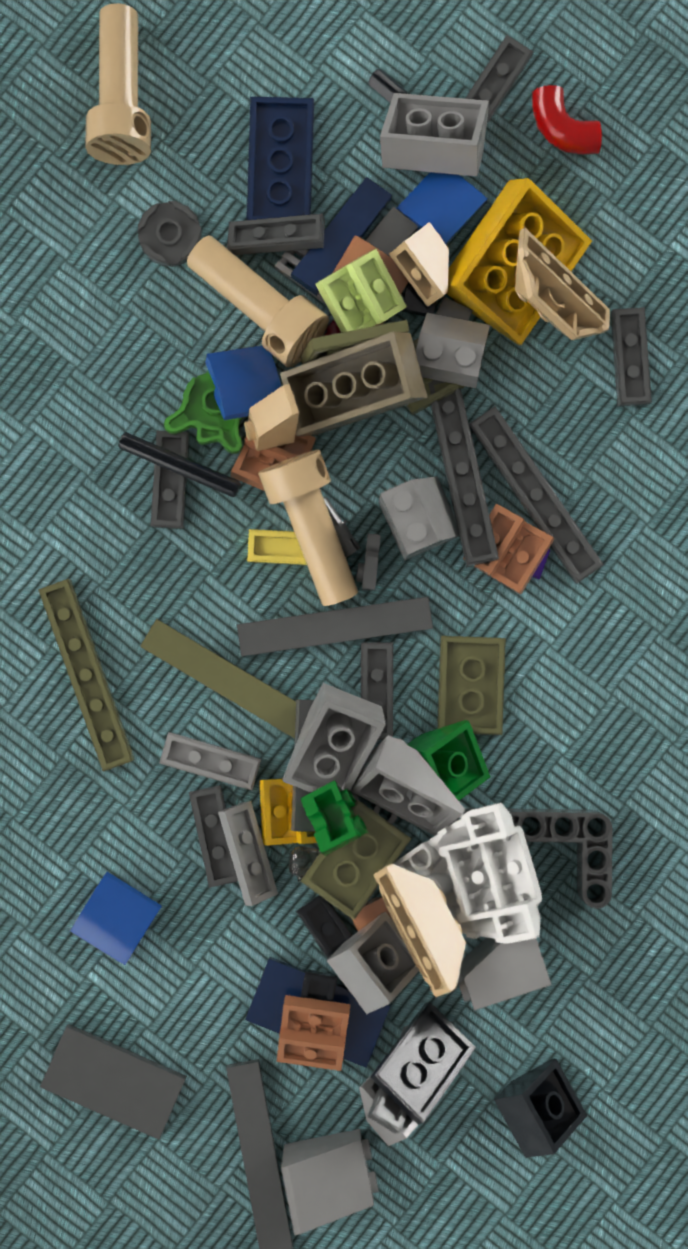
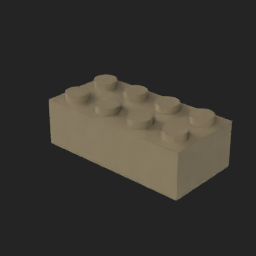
M393 331L280 373L283 385L290 384L299 410L296 429L297 436H315L428 398L411 333Z

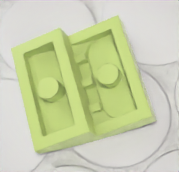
M377 249L366 253L315 283L341 333L383 323L407 307Z

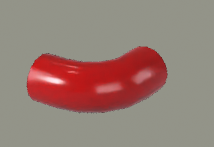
M543 86L532 92V105L536 125L548 143L566 153L579 155L599 154L602 142V129L599 120L580 121L570 117L564 105V90L560 86Z

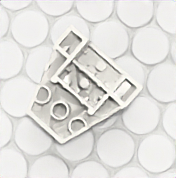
M502 803L466 812L459 820L443 828L433 838L420 844L394 863V865L435 881L437 887L446 897V905L453 918L458 921L462 928V934H466L467 938L477 939L481 936L496 939L498 943L507 944L539 937L541 918L537 906L542 902L541 890L524 831L521 826H514L511 814Z

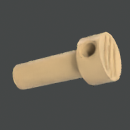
M120 3L105 5L99 13V105L90 109L86 115L85 147L90 156L101 162L114 165L139 163L147 159L151 153L150 116L143 109L138 108V13L134 8Z
M208 235L201 239L190 252L187 266L265 331L262 338V346L286 367H293L301 362L300 357L309 341L323 336L329 322L327 314L304 295H298L289 301L213 236Z
M310 451L258 472L269 503H284L321 604L323 606L337 604L358 594L359 591L320 489L331 482L321 451Z

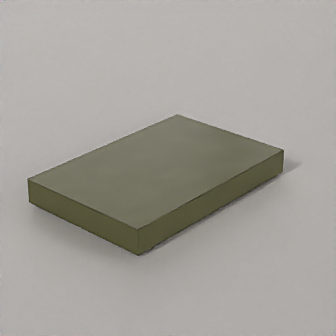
M407 320L313 338L309 341L300 357L302 365L393 331L408 333Z
M440 636L437 729L463 720H469L474 734L502 735L506 638Z
M357 800V805L352 809L356 816L360 815L367 827L368 833L326 856L320 852L300 880L353 920H355L379 886L373 874L390 864H394L411 840L410 837L359 800Z

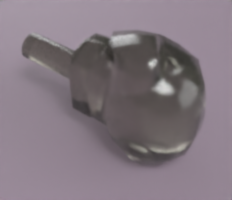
M297 846L290 851L288 860L289 872L297 877L298 882H301L300 880L320 854V850L306 846Z

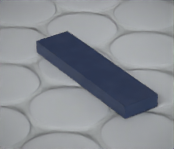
M366 177L324 230V248L310 249L292 271L291 278L317 296L320 292L315 283L333 273L354 236L362 238L391 201L392 194Z

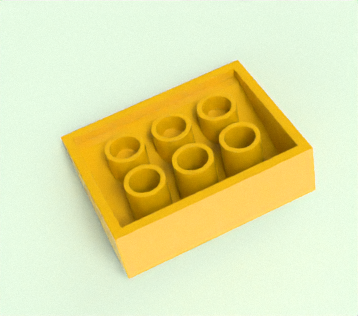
M529 178L513 179L507 182L448 269L447 294L457 303L473 310V315L517 345L523 344L540 319L538 311L528 302L522 301L515 291L520 230L525 227L571 272L592 242Z

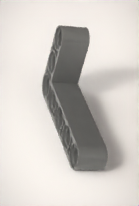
M465 808L463 814L477 808ZM506 808L511 814L514 826H521L522 828V822L527 817H535L537 819L535 831L524 833L527 842H577V893L581 900L591 908L599 909L608 905L612 896V823L607 816L599 811L587 809ZM566 817L570 823L569 829L561 834L556 833L554 828L556 821L559 818ZM593 818H600L602 822L600 831L596 834H589L587 829L589 821ZM593 851H600L602 856L600 863L596 866H589L587 863L588 855ZM600 884V895L594 899L588 898L587 889L589 886Z

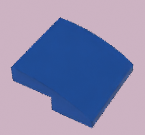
M429 173L396 209L418 226V230L430 222L447 246L487 203L488 198L460 175Z
M263 346L209 353L206 355L205 363L215 385L214 397L224 420L249 416L250 407L281 387L272 354Z
M106 872L70 932L123 965H126L162 905L109 872Z

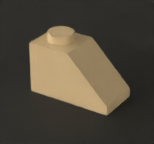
M429 222L389 253L427 307L448 292L449 248Z
M290 384L281 386L249 408L248 421L244 422V427L248 440H254L257 451L293 443L295 440L299 410Z

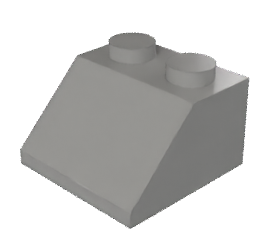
M427 313L416 349L422 377L476 388L490 325Z
M386 911L345 941L327 959L329 965L366 1014L390 1004L419 972L395 923Z

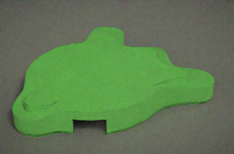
M207 370V373L201 374L196 378L193 377L187 384L180 408L165 419L164 428L172 435L179 434L189 428H195L197 430L196 440L200 445L219 442L228 453L237 454L243 447L239 434V425L243 417L229 420L223 419L214 397L215 385Z

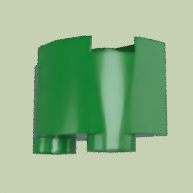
M335 780L300 798L307 818L314 827V836L321 854L326 856L368 833L364 821L360 815L356 816L352 809L357 804L351 791L348 788L342 790Z

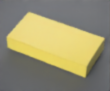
M249 529L247 562L307 565L295 532Z

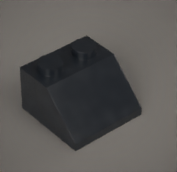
M556 1058L511 1081L494 1099L525 1158L555 1154L587 1117Z

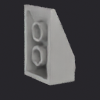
M323 683L308 711L283 776V782L308 792H313L335 780L342 790L346 788L351 790L386 725L382 706Z
M389 735L371 751L351 789V792L434 836L437 835V832L462 816L465 810L417 750L408 746L402 739L393 738Z

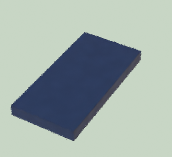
M250 96L247 220L311 215L314 98Z
M269 957L245 1020L280 1034L285 995L301 997L305 970ZM336 983L333 1002L350 1004L343 1059L367 1068L390 1004L366 1014L346 987Z

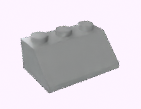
M394 93L380 135L382 168L477 176L484 151L489 101Z

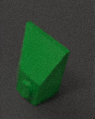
M463 720L423 733L407 744L420 753L458 801L490 778L469 720Z

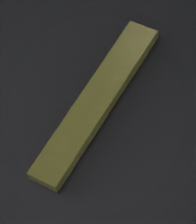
M68 578L38 589L102 771L104 772L134 761L135 758L71 579Z
M155 620L140 645L141 648L295 739V700L162 621Z

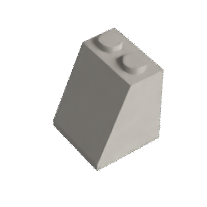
M437 476L411 479L380 493L378 503L404 561L460 537L455 515Z
M486 937L462 960L461 973L457 981L464 1002L471 1000L474 1010L551 985L536 938L504 944L496 942V939Z
M361 1129L284 1144L281 1169L294 1235L305 1233L374 1206L373 1193L379 1192L375 1171L369 1172L367 1160H372L369 1139H362Z

